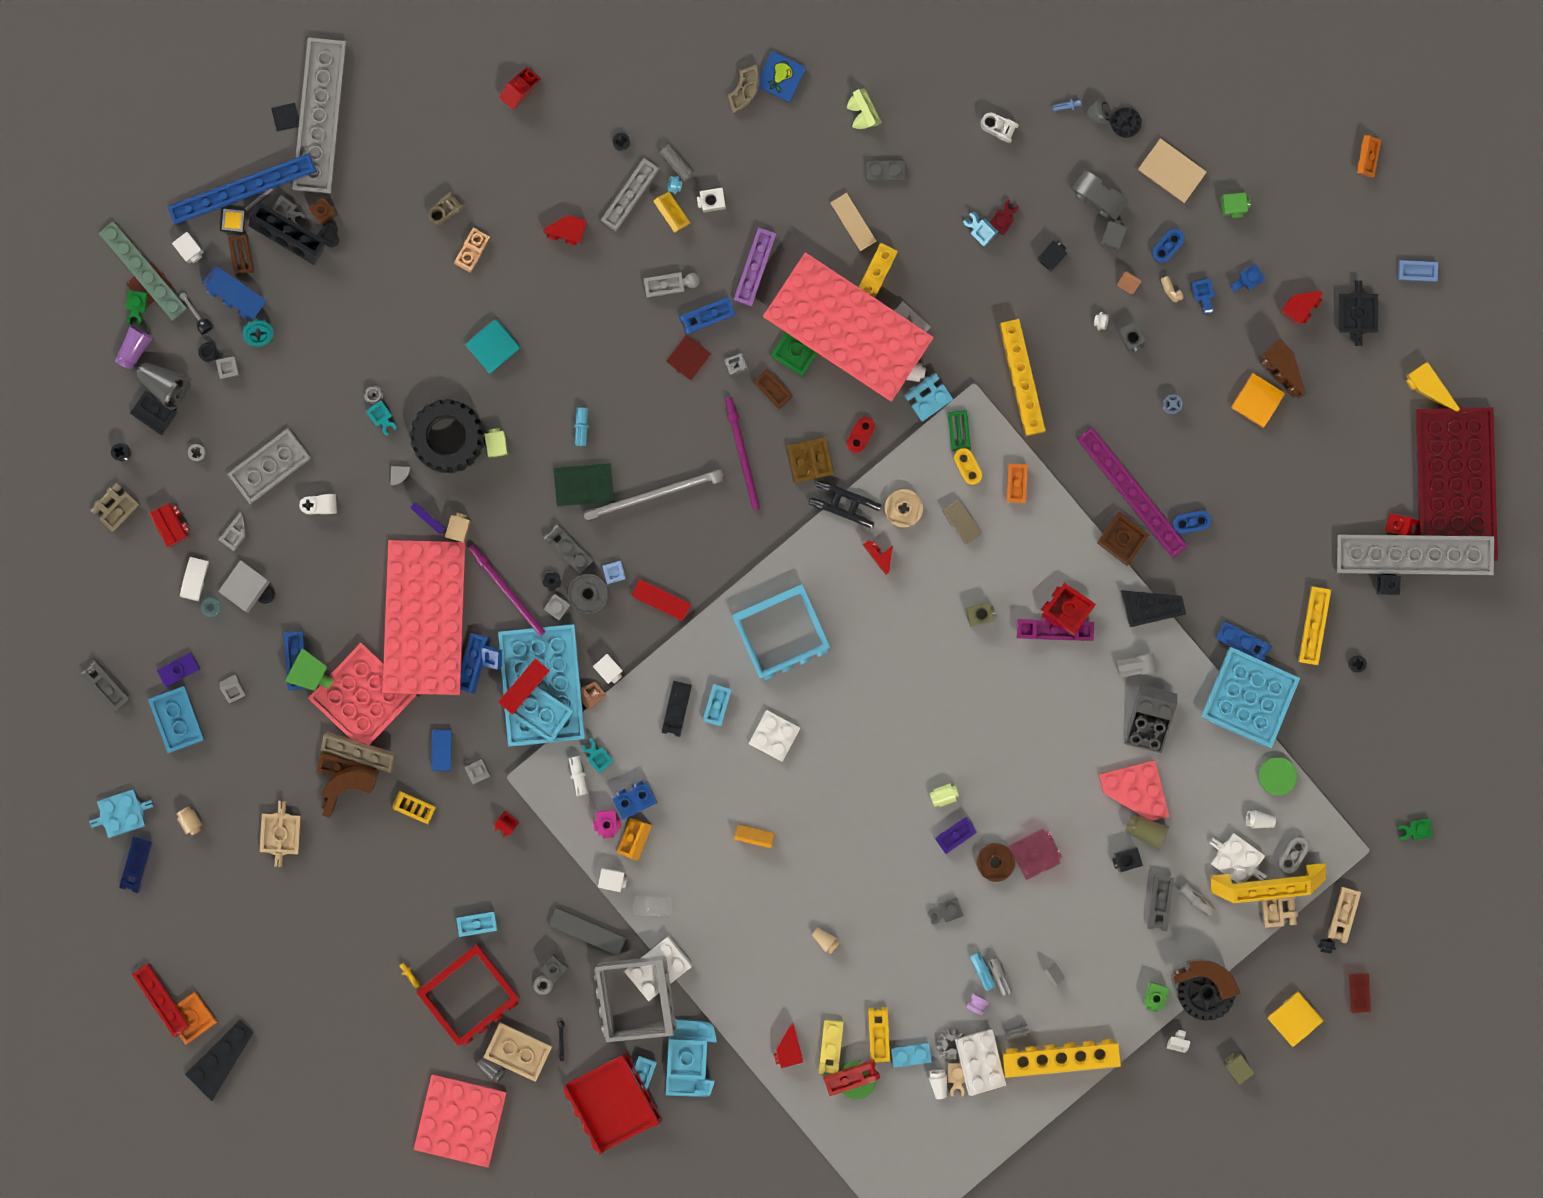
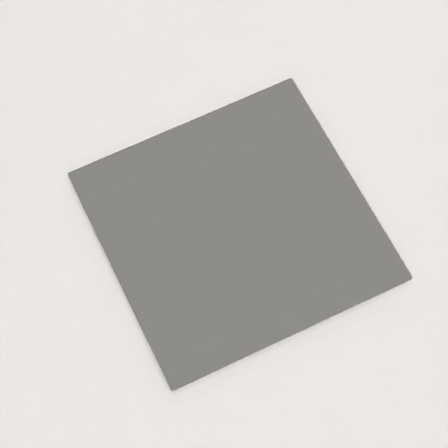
M975 383L971 384L847 489L850 492L882 504L880 511L859 504L855 514L874 522L872 529L825 510L819 512L605 693L606 696L589 710H584L585 740L545 743L507 776V780L597 887L602 868L625 872L624 877H628L626 888H622L621 892L599 888L650 950L667 936L672 938L693 964L676 981L859 1198H962L1115 1068L1005 1078L1006 1086L973 1096L968 1095L966 1083H962L965 1091L964 1096L961 1097L960 1089H955L954 1096H951L950 1088L953 1086V1083H948V1063H960V1059H946L938 1052L936 1041L944 1030L957 1029L964 1036L993 1029L1003 1074L1002 1052H1006L1008 1048H1017L1018 1051L1025 1050V1047L1037 1046V1049L1045 1048L1044 1045L1049 1044L1063 1047L1064 1043L1075 1042V1045H1083V1041L1093 1040L1094 1043H1102L1103 1039L1117 1041L1119 1043L1121 1063L1184 1010L1178 999V983L1175 984L1171 977L1172 974H1175L1174 970L1182 967L1188 969L1186 961L1206 959L1221 965L1229 972L1282 927H1264L1262 900L1232 903L1211 893L1210 876L1224 874L1211 865L1218 851L1209 844L1213 837L1223 844L1235 833L1263 853L1265 857L1259 864L1258 870L1267 875L1266 878H1263L1264 880L1306 876V865L1325 863L1326 880L1311 895L1296 896L1295 909L1298 912L1369 853V848L1277 739H1275L1272 748L1269 749L1200 718L1219 670L1174 617L1129 628L1121 590L1153 592L1130 565L1126 566L1097 544L1103 533ZM967 410L971 449L968 450L972 452L982 471V479L975 485H969L963 480L954 462V455L958 450L951 451L948 412ZM956 415L952 416L955 446H959ZM960 415L962 443L966 445L963 415ZM961 455L960 460L962 462H966L967 457L965 455ZM1008 464L1028 465L1026 503L1006 502ZM974 472L969 473L970 479H974L976 477V474ZM900 489H908L915 492L923 504V513L920 520L907 528L893 525L887 519L884 510L887 498L893 492ZM841 497L838 507L848 511L852 500ZM956 500L960 501L982 532L968 544L962 541L955 527L951 526L943 513V510ZM903 503L902 506H898V509L901 510L902 514H904L905 511L909 512V508L906 506V503ZM867 540L876 542L881 549L878 551L880 555L893 546L888 574L885 575L863 547L862 544ZM1064 582L1096 604L1085 622H1094V641L1017 638V619L1045 620L1041 617L1043 613L1041 608L1046 601L1051 602L1053 599L1052 593L1057 586L1061 588ZM802 584L829 643L828 653L817 657L816 654L809 657L810 661L801 665L799 662L792 664L793 668L782 673L781 670L774 672L775 676L768 680H764V677L759 678L732 615ZM800 594L740 620L763 671L822 645ZM985 603L994 606L996 617H993L994 621L970 627L966 608ZM979 609L976 612V616L978 619L984 620L987 613L984 609ZM1154 653L1157 672L1119 677L1117 661ZM673 681L692 685L680 737L674 736L675 734L668 732L667 734L661 733ZM713 684L732 689L721 726L703 721ZM1140 684L1177 693V706L1162 753L1124 744ZM766 710L800 727L783 762L749 744ZM670 719L669 725L677 727L678 721ZM590 738L595 741L597 750L603 747L614 760L601 773H598L587 760L591 756L590 753H586L581 749L582 745L586 749L592 747L589 741ZM580 756L583 773L585 772L586 774L584 778L588 794L576 796L574 781L570 777L572 772L568 758ZM1275 757L1285 758L1290 761L1297 772V782L1294 788L1287 794L1280 796L1271 795L1264 791L1258 779L1262 764L1268 759ZM1156 761L1169 817L1154 820L1153 822L1170 826L1159 851L1125 831L1132 814L1138 817L1141 815L1104 794L1099 774ZM642 780L644 783L648 782L658 803L622 820L613 801V798L616 797L615 793L626 789V792L634 789L633 784ZM949 783L951 786H956L959 797H956V802L942 807H934L929 794L934 791L933 789ZM616 810L617 818L620 817L621 829H618V833L614 834V838L603 839V835H598V831L594 832L593 820H597L596 812ZM1257 810L1275 816V827L1251 829L1250 826L1246 825L1248 811ZM630 817L652 825L638 861L617 853ZM964 817H967L977 833L945 854L935 840V837ZM605 821L604 826L609 828L610 822ZM737 825L773 832L772 848L735 840ZM1296 837L1305 839L1309 849L1298 869L1293 873L1283 872L1279 868V859L1289 842ZM991 843L1003 844L1011 850L1015 857V869L1007 879L1000 882H992L984 878L977 868L976 861L980 850ZM1297 843L1295 849L1300 850L1301 844ZM1135 846L1138 847L1143 866L1124 872H1119L1118 869L1114 868L1112 858L1115 857V852ZM1124 855L1121 860L1122 864L1129 865L1131 863V856ZM994 857L990 864L994 865V868H998L1001 860ZM1286 860L1285 866H1291V861ZM1154 875L1174 878L1167 931H1161V928L1148 929L1147 927ZM1252 876L1246 882H1254L1260 880L1255 876ZM1186 882L1195 891L1204 895L1203 898L1215 907L1214 912L1210 916L1206 917L1196 906L1193 907L1191 902L1179 892ZM957 898L964 916L947 923L944 918H941L939 923L932 924L931 921L936 920L937 915L935 913L928 915L927 912L931 909L938 911L940 910L939 904ZM1282 901L1283 912H1287V901ZM1156 915L1155 920L1162 921L1163 915ZM1284 918L1285 924L1289 921V918ZM818 927L838 938L840 945L833 954L825 953L811 936ZM981 952L987 967H989L987 961L998 957L1004 973H1007L1005 976L1012 992L1002 996L995 980H993L995 987L986 991L979 975L975 974L977 972L969 957ZM1054 962L1065 977L1056 987L1052 986L1043 972L1044 968ZM989 969L991 977L994 978L991 969ZM1149 981L1170 988L1163 1011L1159 1009L1157 1012L1147 1010V1006L1143 1004ZM1204 987L1202 989V994L1210 987ZM973 993L990 1002L988 1006H985L983 1016L966 1008L967 1004L972 1000L971 996ZM881 1007H887L890 1061L875 1062V1069L879 1072L880 1079L876 1080L873 1092L863 1099L855 1100L848 1098L843 1093L829 1096L823 1077L832 1073L819 1074L824 1019L843 1021L839 1060L840 1071L845 1064L851 1061L865 1062L871 1059L868 1008L881 1009ZM874 1017L875 1023L882 1022V1017ZM794 1023L804 1063L781 1068L780 1064L776 1065L773 1053L777 1052L776 1047L789 1025ZM1021 1023L1027 1024L1030 1035H1027V1038L1020 1037L1008 1042L1005 1029L1020 1026ZM946 1038L948 1043L946 1051L951 1047L957 1050L955 1040L951 1041ZM929 1043L932 1063L893 1068L891 1048ZM1097 1049L1094 1053L1095 1058H1102L1104 1050ZM1078 1051L1075 1054V1059L1078 1061L1085 1058L1084 1051ZM1059 1053L1056 1056L1057 1062H1064L1066 1059L1065 1053ZM1042 1054L1037 1057L1038 1064H1044L1047 1061L1046 1055ZM1025 1056L1020 1057L1017 1061L1018 1065L1025 1066L1028 1058ZM826 1059V1065L833 1066V1060ZM936 1069L945 1070L947 1074L946 1098H935L928 1079L930 1071Z

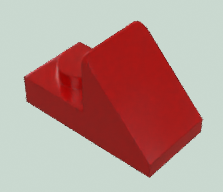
M867 540L862 544L883 573L885 575L888 574L893 546L880 555L878 551L881 549L876 542Z

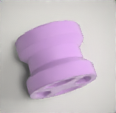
M973 993L971 996L972 1000L967 1004L966 1008L983 1016L985 1013L984 1008L990 1002Z

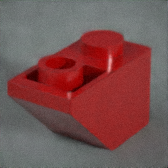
M526 67L507 83L499 99L514 110L537 86L541 78L534 71Z
M567 215L545 227L543 233L547 235L546 238L558 241L559 238L565 240V243L571 246L581 245L587 221Z
M1315 291L1293 295L1280 313L1298 326L1302 322L1305 324L1311 317L1309 313L1313 307L1317 308L1323 299L1320 297L1323 292Z

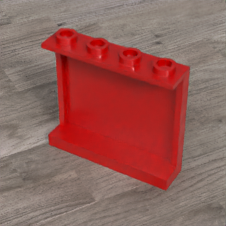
M627 1052L563 1086L565 1097L574 1106L572 1107L574 1114L582 1121V1129L590 1136L592 1148L598 1151L599 1155L646 1129L659 1125L663 1121Z

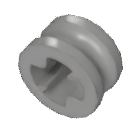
M194 444L189 447L188 456L191 460L201 461L205 458L206 450L202 445ZM199 447L202 455L194 458L192 450Z

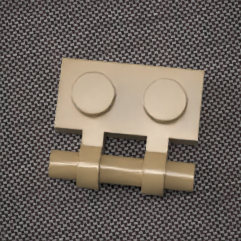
M1296 897L1262 900L1264 927L1284 926V918H1289V925H1297ZM1282 901H1287V912H1283Z

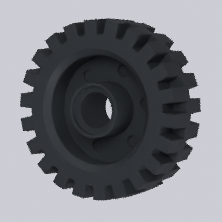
M1203 976L1178 983L1177 988L1178 999L1183 1009L1192 1017L1204 1021L1223 1017L1233 1006L1236 997L1233 996L1225 1000L1220 999L1213 981ZM1204 987L1211 988V994L1207 997L1202 995Z

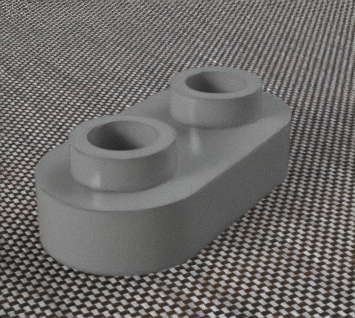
M1296 837L1289 842L1279 859V868L1283 872L1293 873L1298 869L1309 849L1305 839ZM1297 843L1301 844L1300 850L1295 849ZM1290 860L1291 866L1286 867L1285 861Z

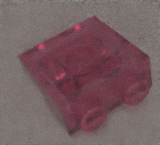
M1043 828L1009 845L1025 880L1061 864L1059 859L1062 856L1058 848H1053L1051 842L1054 840L1050 832H1045Z

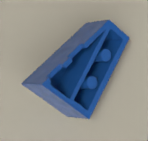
M216 265L213 266L202 282L207 287V293L213 297L219 295L223 298V304L229 308L234 306L239 309L238 314L246 320L248 317L254 319L266 302L265 299Z

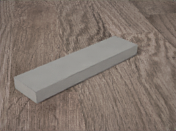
M643 158L600 221L617 232L660 168Z

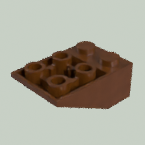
M1281 338L1276 340L1258 357L1261 360L1259 363L1264 369H1270L1274 373L1273 378L1279 384L1283 383L1287 387L1286 391L1290 396L1299 399L1306 393L1294 352Z

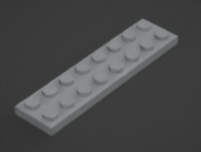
M308 37L296 158L310 153L317 172L293 181L292 190L332 194L346 41Z
M1338 535L1337 573L1494 575V536Z

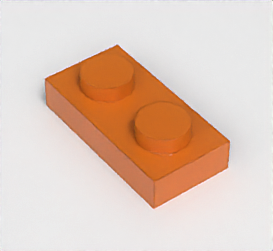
M1364 135L1357 173L1366 177H1375L1381 145L1380 139Z
M1008 464L1006 502L1026 503L1027 464Z

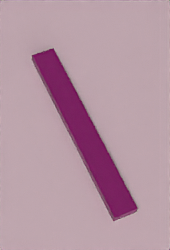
M1092 427L1077 438V441L1172 558L1188 547Z

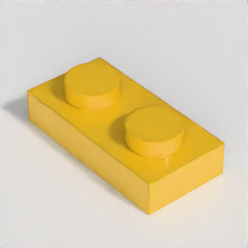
M670 192L654 200V203L674 233L690 224Z

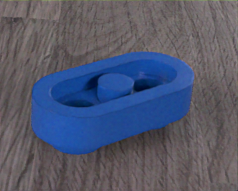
M1178 229L1169 230L1153 248V259L1158 263L1167 262L1183 244L1184 234ZM1171 236H1176L1177 242H1172ZM1158 251H1164L1165 256L1160 257Z
M1205 511L1181 514L1173 520V528L1180 534L1205 530L1211 525V516ZM1199 517L1204 519L1203 524L1198 523ZM1180 521L1185 522L1184 528L1179 526Z

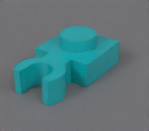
M382 400L366 410V413L376 427L383 426L382 431L386 436H389L387 427L392 426L395 431L398 430L397 426L389 421L393 416Z
M590 738L589 741L592 747L586 749L582 745L581 749L586 753H590L591 756L587 760L598 773H601L614 760L603 747L597 750L595 741Z

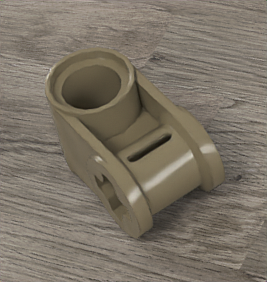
M453 191L445 195L429 210L428 216L433 225H443L465 207L464 204H461L456 199ZM435 212L443 214L440 220H434L432 215Z

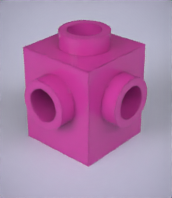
M616 810L596 812L597 820H593L594 832L598 831V835H603V839L614 838V834H617L618 829H621L620 817L617 818ZM605 821L610 822L609 828L604 826Z

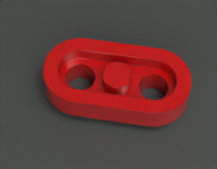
M862 417L857 421L847 440V448L851 452L860 453L866 447L875 430V423L871 418ZM868 423L869 429L864 430L862 424ZM854 440L860 441V445L858 447H855L853 445Z

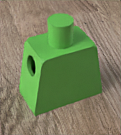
M301 649L285 682L315 691L318 684L329 689L334 679L324 674L327 666L304 649Z

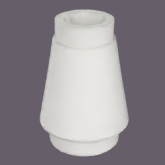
M1257 810L1248 811L1246 825L1250 826L1251 829L1275 827V816Z
M936 1069L930 1071L928 1079L935 1098H946L947 1074L945 1070Z

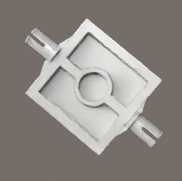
M1235 833L1223 844L1214 837L1209 842L1210 845L1218 850L1211 865L1224 874H1230L1231 879L1236 883H1245L1252 876H1255L1260 881L1267 877V875L1258 870L1259 864L1265 855Z

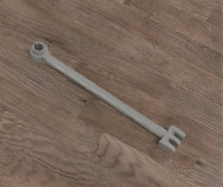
M717 469L603 507L587 510L584 512V518L586 520L597 518L600 515L712 480L713 484L723 481L724 474L722 469Z

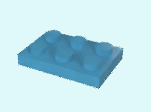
M185 686L148 699L167 753L205 740Z

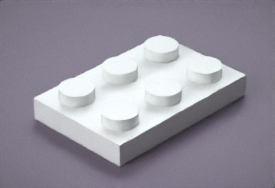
M667 936L641 957L666 956L670 984L693 966L670 936ZM656 965L629 967L624 971L648 1001L660 993Z
M993 1029L955 1039L969 1096L1006 1086Z

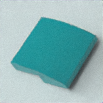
M497 318L465 344L489 374L493 373L521 348Z

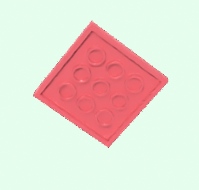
M360 643L329 675V677L334 679L330 688L327 689L320 685L308 699L350 739L370 745L416 695L383 694L384 663L363 643Z
M432 1074L414 1150L489 1168L507 1092Z

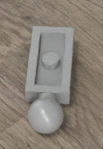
M681 272L643 278L647 298L684 292V286L696 288L700 283V278L695 273H689L685 278H682Z

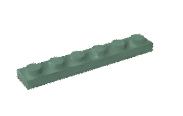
M114 221L98 233L172 321L176 320L188 309Z

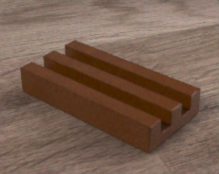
M248 235L229 237L228 241L235 276L254 273ZM241 239H244L249 269H246ZM236 240H237V245H238V250H239V256H240V261H241L242 270H239V268H238V263H237V258H236V253H235V247H234V242H233V241H236Z

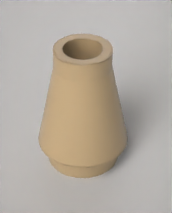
M819 927L811 935L824 952H828L830 955L840 945L838 938L821 930Z

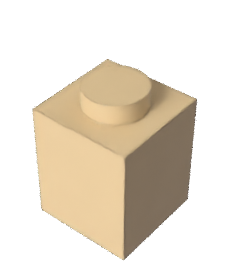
M457 513L456 516L451 515L445 537L464 543L471 521L467 520L468 516Z

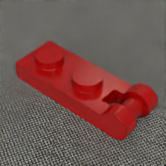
M870 1059L862 1064L824 1076L823 1079L829 1096L880 1079V1074L875 1069V1060ZM868 1070L869 1074L864 1076L863 1071Z

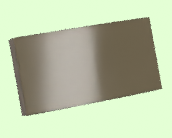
M956 500L943 510L947 520L952 527H955L964 543L968 544L982 533L959 500Z

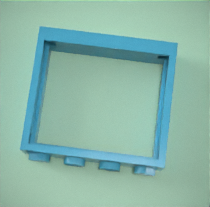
M802 584L732 615L759 678L764 677V680L774 677V672L781 670L783 673L792 669V664L799 662L801 665L810 661L809 657L816 654L817 657L828 653L827 649L830 648ZM800 594L822 645L763 671L740 620Z

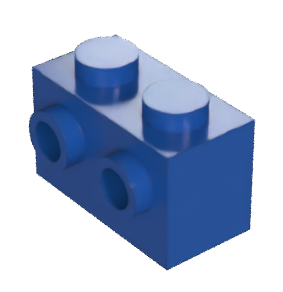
M642 780L633 784L634 789L626 792V789L615 793L616 797L613 798V801L622 820L658 803L648 782L644 783Z

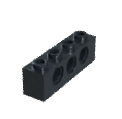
M259 202L249 217L248 226L313 265L324 251L326 241Z

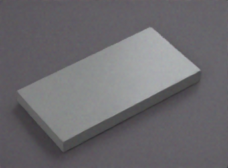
M287 428L227 475L251 505L312 458L292 431Z

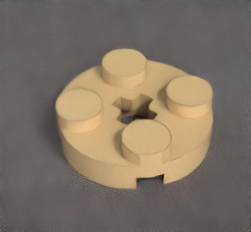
M900 489L893 492L887 498L884 510L887 519L893 525L907 528L920 520L923 513V504L915 492L908 489ZM903 503H906V506L909 508V512L905 511V513L902 514L901 510L898 509V506H902Z

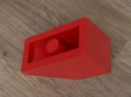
M794 1023L789 1025L776 1047L777 1052L773 1053L776 1065L780 1064L781 1068L804 1063Z

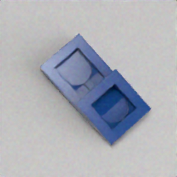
M432 730V771H451L452 730Z

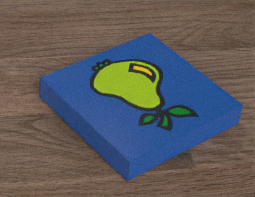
M771 51L760 74L759 88L790 103L806 67Z

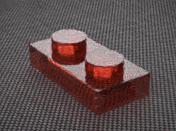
M1369 973L1348 974L1350 1012H1371Z

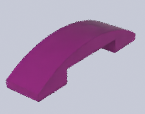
M1017 619V638L1094 641V622L1084 621L1073 636L1060 626L1055 627L1047 620Z

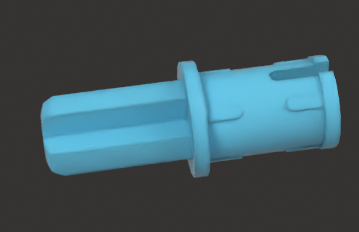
M576 408V425H574V428H576L575 445L586 446L587 428H589L587 425L588 408Z
M981 952L970 956L969 958L977 972L975 974L979 975L985 990L993 989L995 983L989 973L990 968L984 962Z

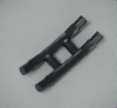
M821 480L817 481L816 487L834 493L831 504L811 498L809 505L831 512L870 529L873 528V521L855 513L859 504L876 511H880L882 504ZM841 497L852 500L848 511L838 507Z

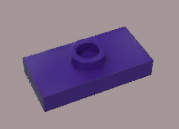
M192 652L158 669L157 672L165 687H168L200 670V667Z

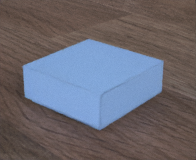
M621 561L602 566L607 584L626 579Z

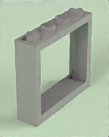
M666 956L598 963L594 969V980H597L598 984L596 996L597 999H600L599 1016L603 1018L602 1032L606 1042L674 1036L677 1032ZM656 965L664 1027L615 1031L606 970Z

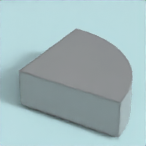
M391 466L390 485L394 486L402 483L410 474L411 467Z

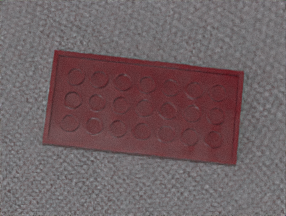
M1494 407L1460 408L1457 412L1450 408L1416 409L1419 536H1494V561H1498Z

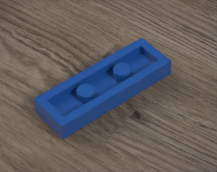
M304 631L284 633L287 676L301 649L305 650ZM287 683L288 690L307 689Z
M474 633L470 634L461 666L460 690L475 694L483 667L482 647L489 645L490 638Z

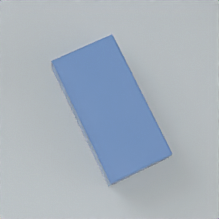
M1400 260L1398 280L1437 282L1438 262Z

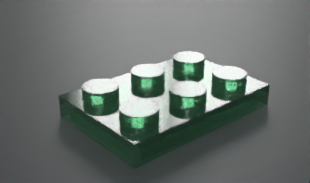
M611 463L554 468L557 507L614 502Z

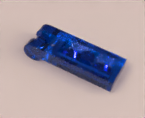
M133 837L121 878L120 889L126 890L127 888L134 893H139L152 841ZM129 876L135 877V882H130Z

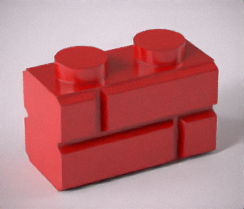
M167 503L149 513L167 548H171L190 537L188 535L190 532L186 522L182 523L179 518L181 512L177 505L173 506L172 503Z

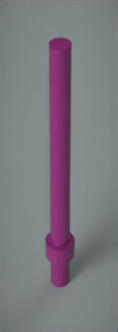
M733 398L725 399L729 413L727 417L732 425L752 509L758 510L760 505L738 422L740 419L739 414L735 410Z
M475 545L470 546L468 550L475 557L476 563L480 568L485 569L540 637L543 636L546 631L489 564L490 560L485 555H482Z

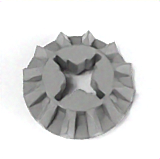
M946 1029L941 1032L936 1041V1047L940 1055L946 1059L959 1058L958 1050L951 1047L946 1051L948 1047L946 1038L953 1041L964 1037V1034L957 1029Z

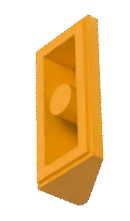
M630 817L617 853L638 861L652 825Z
M737 825L734 839L772 848L774 833Z

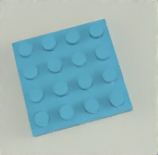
M1230 647L1200 718L1271 749L1300 678Z

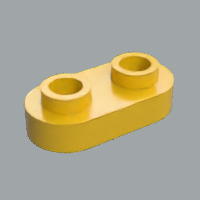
M965 448L959 449L954 455V462L963 480L969 485L979 483L982 479V471L972 452ZM961 455H965L967 457L966 462H962L960 460ZM970 472H974L976 474V477L974 479L969 478Z

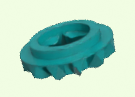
M256 318L255 321H249L244 326L242 334L247 344L260 347L272 340L274 332L270 323ZM257 328L261 331L258 338L255 333Z

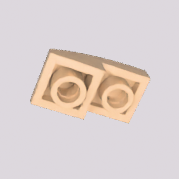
M473 228L454 264L471 273L490 236Z

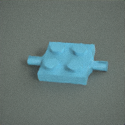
M135 789L97 801L100 817L89 822L92 828L103 824L108 838H112L145 827L144 810L154 807V804H151L153 803L152 799L141 803L137 798Z

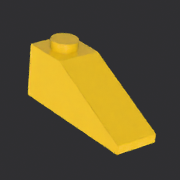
M1428 362L1406 375L1408 379L1406 383L1411 390L1415 389L1416 392L1445 408H1450L1456 412L1460 410Z

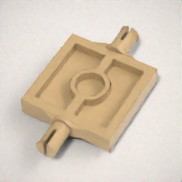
M278 801L277 813L262 814L260 852L275 855V867H282L283 855L299 854L301 816L286 813V801Z

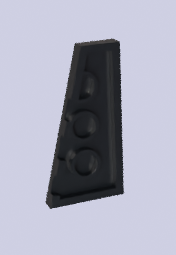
M240 1019L185 1075L213 1101L254 1032Z

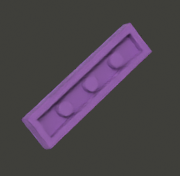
M758 228L734 301L752 307L776 233Z

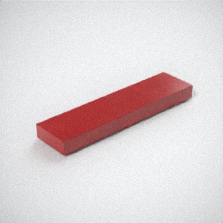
M149 963L131 974L174 1038L191 1027Z

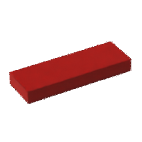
M639 579L631 595L681 621L684 620L691 606L690 603Z
M535 658L498 703L513 715L549 674L550 670Z

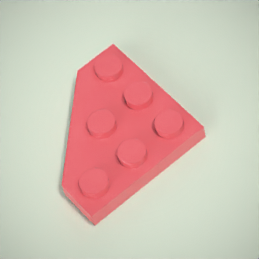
M1155 760L1099 774L1103 793L1150 821L1169 817Z

